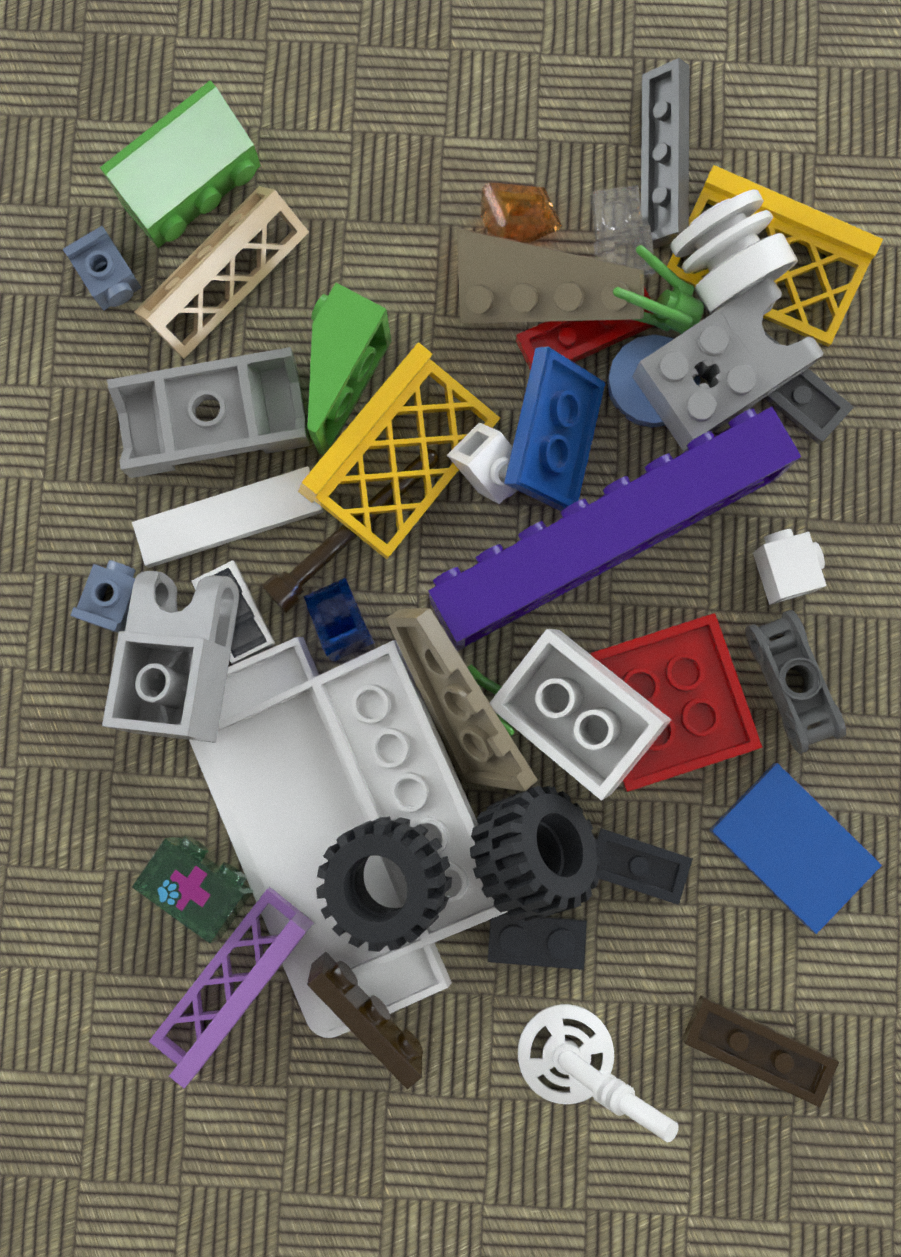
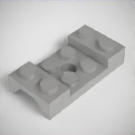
M291 347L107 380L108 389L118 413L123 452L119 460L120 468L130 478L176 470L175 465L256 450L263 449L265 454L310 446L296 359ZM203 401H217L220 404V412L215 419L207 422L197 419L196 410Z

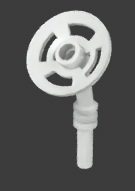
M559 1004L541 1010L526 1024L519 1039L518 1062L525 1081L535 1093L548 1101L558 1104L579 1103L593 1096L595 1101L611 1110L614 1114L618 1116L627 1115L664 1141L671 1142L678 1132V1123L635 1096L634 1088L611 1074L614 1063L612 1039L605 1025L596 1015L580 1006ZM563 1019L580 1021L590 1027L595 1034L589 1038L579 1028L564 1026ZM546 1026L552 1036L544 1045L542 1058H530L533 1040L537 1033ZM565 1035L576 1036L583 1044L578 1047L573 1040L565 1038ZM602 1053L599 1071L590 1065L591 1054ZM555 1067L560 1073L569 1075V1078L556 1076L550 1069ZM544 1074L552 1083L570 1087V1092L551 1089L543 1084L538 1077Z

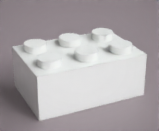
M557 629L545 630L490 702V705L498 715L601 801L616 790L671 721L668 716L562 631Z

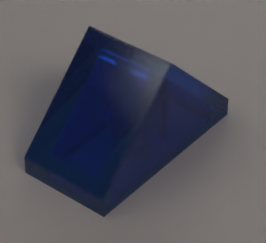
M346 578L303 596L323 651L333 662L375 643Z

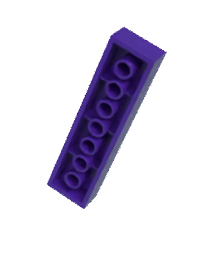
M773 407L759 414H756L754 408L741 413L729 421L728 425L730 428L715 437L712 431H708L686 445L688 450L675 459L668 453L645 466L646 473L631 482L628 476H624L612 482L602 490L605 495L591 504H588L584 498L569 505L560 512L562 518L546 527L543 521L528 527L518 534L520 541L505 550L501 544L485 550L476 557L478 563L461 573L460 569L455 567L437 576L433 580L435 587L428 590L430 603L455 649L459 651L777 480L802 456Z

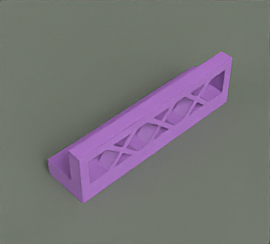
M271 887L263 893L149 1040L151 1044L177 1064L169 1077L182 1088H185L196 1076L314 924L311 919ZM270 903L290 921L279 935L261 936L259 916ZM252 926L253 937L242 939ZM272 943L263 954L262 944ZM254 945L256 965L247 973L232 974L230 960L232 950L235 947ZM222 964L223 975L213 976ZM242 981L234 992L233 982ZM224 983L225 1005L221 1010L203 1012L201 990L205 985ZM193 1002L194 1013L183 1014ZM213 1019L205 1029L204 1020ZM195 1021L197 1041L186 1053L166 1035L176 1023Z

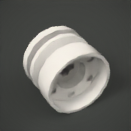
M753 189L709 208L694 219L690 226L682 231L671 243L670 248L675 257L681 258L692 254L682 265L685 273H693L708 268L709 273L696 285L695 291L709 315L767 278H772L775 281L798 262L797 257L782 233L759 239L758 234L768 226L773 216L768 210L752 215L764 202L758 190Z

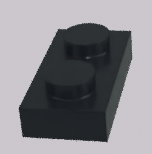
M598 828L595 839H597L599 845L597 856L601 859L600 870L596 871L599 879L679 905L693 858Z
M506 912L490 919L487 961L491 963L584 970L587 920L584 918L546 916L533 921H524V919H511Z

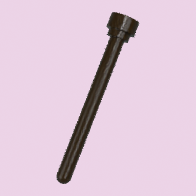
M427 449L429 468L432 469L438 463L439 456L435 450ZM420 455L401 472L422 470ZM421 478L398 479L400 497ZM391 481L368 501L369 507L388 506L394 503ZM382 513L370 514V523H373ZM363 515L353 516L363 524ZM342 525L289 574L286 571L280 576L274 574L261 587L285 613L289 612L300 602L298 596L304 592L301 587L351 543L357 535L345 525Z

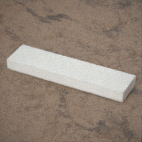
M309 466L132 522L145 566L151 568L323 513V509L315 501L311 503L298 492L301 482L310 472Z

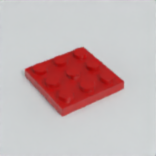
M715 613L589 653L671 719L670 723L621 782L624 792H629L763 748Z

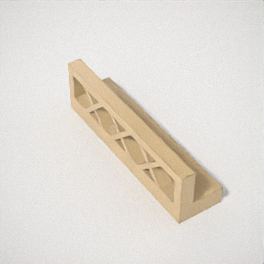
M259 186L134 313L148 327L155 330L180 357L185 359L309 231L276 190ZM279 213L292 231L280 243H266L267 224ZM257 235V242H250ZM243 248L257 249L256 268L249 275L235 274V256ZM266 249H273V250L266 256ZM226 266V274H218ZM211 280L225 281V299L218 306H203V288ZM235 281H242V282L234 289ZM194 298V306H186ZM178 313H194V330L180 342L166 325ZM203 313H210V314L203 320Z

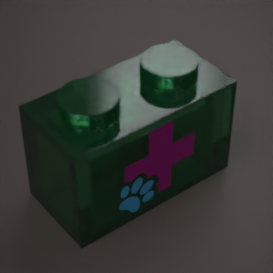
M184 835L182 839L179 837L165 838L132 885V888L209 944L220 940L254 892V890L244 884L247 877L228 863L223 862L221 866H218L205 856L209 850L199 841L188 835Z

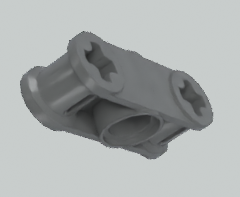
M793 610L783 612L782 618L759 627L755 624L746 626L745 633L748 645L761 667L782 717L785 732L793 748L799 754L808 751L809 745L832 736L835 739L845 737L846 726L844 719L830 695L821 670L808 644L804 626ZM777 635H783V637L778 638L776 640H769L770 638L775 637ZM789 669L796 670L803 677L804 689L801 693H795L787 686L785 678ZM820 721L821 724L819 726L807 729L808 725Z

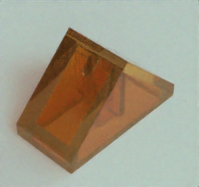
M490 182L482 187L481 218L489 235L528 244L554 233L562 227L544 187Z

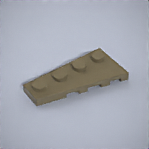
M457 228L460 323L627 320L644 318L643 308L613 295V289L620 287L644 296V269Z
M398 609L388 616L386 620L461 782L519 791L528 790L538 779L431 609Z

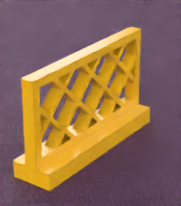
M713 165L689 217V226L694 219L701 215L706 203L714 206L753 189L758 190L764 202L752 215L765 210L771 212L773 219L765 228L767 235L771 236L782 233L789 245L797 242L806 246L812 260L811 264L793 271L788 270L774 281L776 284L785 282L793 305L778 311L772 308L763 315V318L804 337H813L816 342L829 347L883 239ZM818 252L829 257L820 259ZM673 253L667 267L681 280L693 285L695 288L709 273V270L706 269L695 274L685 273L682 268L677 266L681 258L675 257ZM840 261L855 268L848 284L831 290L823 266ZM815 269L823 294L801 302L792 278ZM844 293L837 306L834 296ZM826 299L832 319L826 331H822L809 325L803 308ZM795 311L798 320L786 314Z
M419 342L304 478L298 490L311 503L314 501L385 559L389 558L459 471L454 463L449 468L430 469L427 445L451 443L452 450L467 435L457 434L455 411L471 410L485 422L484 425L491 428L500 420L498 415L430 359L433 354ZM428 376L444 388L446 404L422 405L420 386ZM413 396L414 406H404ZM453 396L460 401V403H454ZM447 412L450 435L426 437L423 413ZM415 414L418 438L394 440L391 422L396 415ZM385 429L386 440L375 441ZM419 446L422 470L397 472L395 447ZM387 448L390 473L365 474L363 463L365 452L369 449ZM357 464L358 475L346 476ZM442 476L432 488L431 477ZM423 478L425 498L421 503L401 504L398 479ZM391 480L394 505L369 507L366 482ZM359 483L362 508L343 509L329 496L339 484ZM413 511L412 514L408 517V519L403 523L402 512ZM395 512L397 532L387 544L371 532L370 514ZM363 515V524L353 516Z

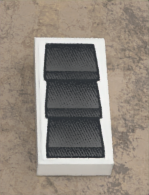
M233 560L191 581L196 590L198 582L206 576H228L234 581L239 590L238 609L229 659L231 664L234 665L275 645L242 574Z

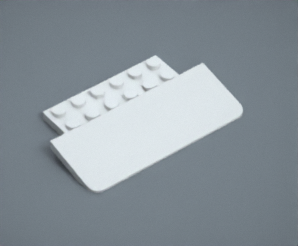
M303 637L293 638L228 667L216 743L189 741L256 902L271 887L314 922L282 964L309 1028L315 1034L324 1038H333L351 1031L307 985L311 964L325 952L336 962L343 961L356 975L358 986L369 997L372 995L378 997L385 1004L390 1014L448 988L452 982L435 942L502 915L507 911L501 913L494 907V899L492 897L486 898L481 890L483 887L481 879H476L473 868H476L475 859H472L470 856V847L475 845L474 840L471 838L473 827L478 826V823L397 641L388 642L321 675L317 671ZM390 816L393 821L402 817L410 819L409 826L413 828L421 824L428 829L425 837L429 841L437 838L441 843L442 847L437 852L440 858L448 856L450 867L445 870V876L452 877V887L445 893L449 900L445 909L438 914L439 918L413 942H406L401 948L392 951L389 950L388 946H385L380 952L368 951V942L357 948L348 943L351 935L345 932L339 937L332 930L337 924L332 916L325 919L321 912V909L327 906L325 898L317 899L316 888L324 884V879L317 877L318 868L320 865L328 862L323 855L328 847L338 843L336 839L343 833L380 817ZM370 856L364 868V883L368 893L376 902L390 908L403 907L407 898V882L403 872L393 861L385 857ZM270 903L261 913L270 935H279L290 921Z

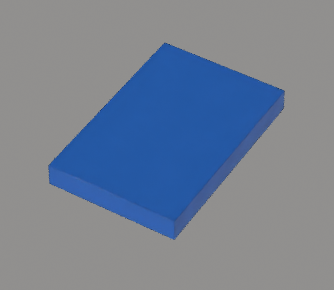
M538 347L535 349L504 484L562 511L569 505L579 501L605 382L550 347Z
M773 763L709 829L741 863L815 934L830 921L882 866L778 763Z

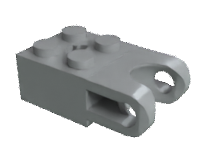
M772 278L761 281L639 362L632 377L683 452L688 450L686 445L693 439L708 431L715 432L733 418L807 370L823 356V350L813 337H806L799 342L786 346L774 343L765 335L762 326L763 315L772 309L776 300L781 298L782 295L781 290ZM701 376L709 385L702 383L698 386L694 382V378Z
M144 571L137 575L132 588L125 631H119L102 726L135 734L216 743L239 602V590L230 577L215 575L204 577L198 582L191 603L182 611H178L177 586L171 578L157 571Z

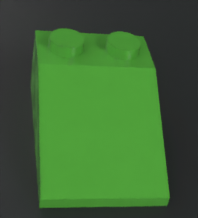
M335 283L328 296L323 294L318 299L311 316L313 323L307 429L318 453L323 456L336 441L392 342L387 309L338 283Z

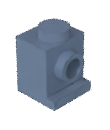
M103 226L63 248V251L75 267L89 292L103 311L111 306L117 307L131 299L134 292L142 288Z
M112 560L108 561L106 568L93 564L77 608L73 607L70 616L116 633L125 631L132 588L135 582L133 577L136 570ZM107 586H112L114 590L113 597L109 601L103 602L102 599Z

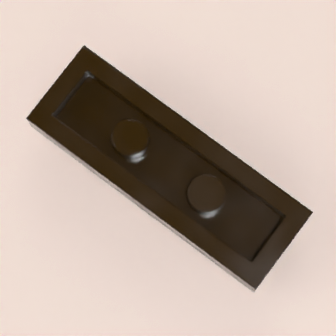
M327 952L323 953L311 964L307 985L408 1090L422 1078L423 1049L420 1042L410 1031L406 1029L401 1031L391 1020L387 1007L378 997L374 995L369 997L358 986L356 975L343 961L336 962Z
M702 995L699 997L681 1039L686 1045L819 1108L823 1103L839 1064V1061L834 1057Z

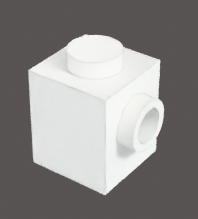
M478 423L447 454L475 490L492 501L500 504L505 498L512 496L517 491L504 484L512 445L500 431Z
M792 529L772 533L764 537L766 544H763L753 552L769 605L810 594L826 586L821 570L825 566L823 552L817 542H812L809 532L795 536Z

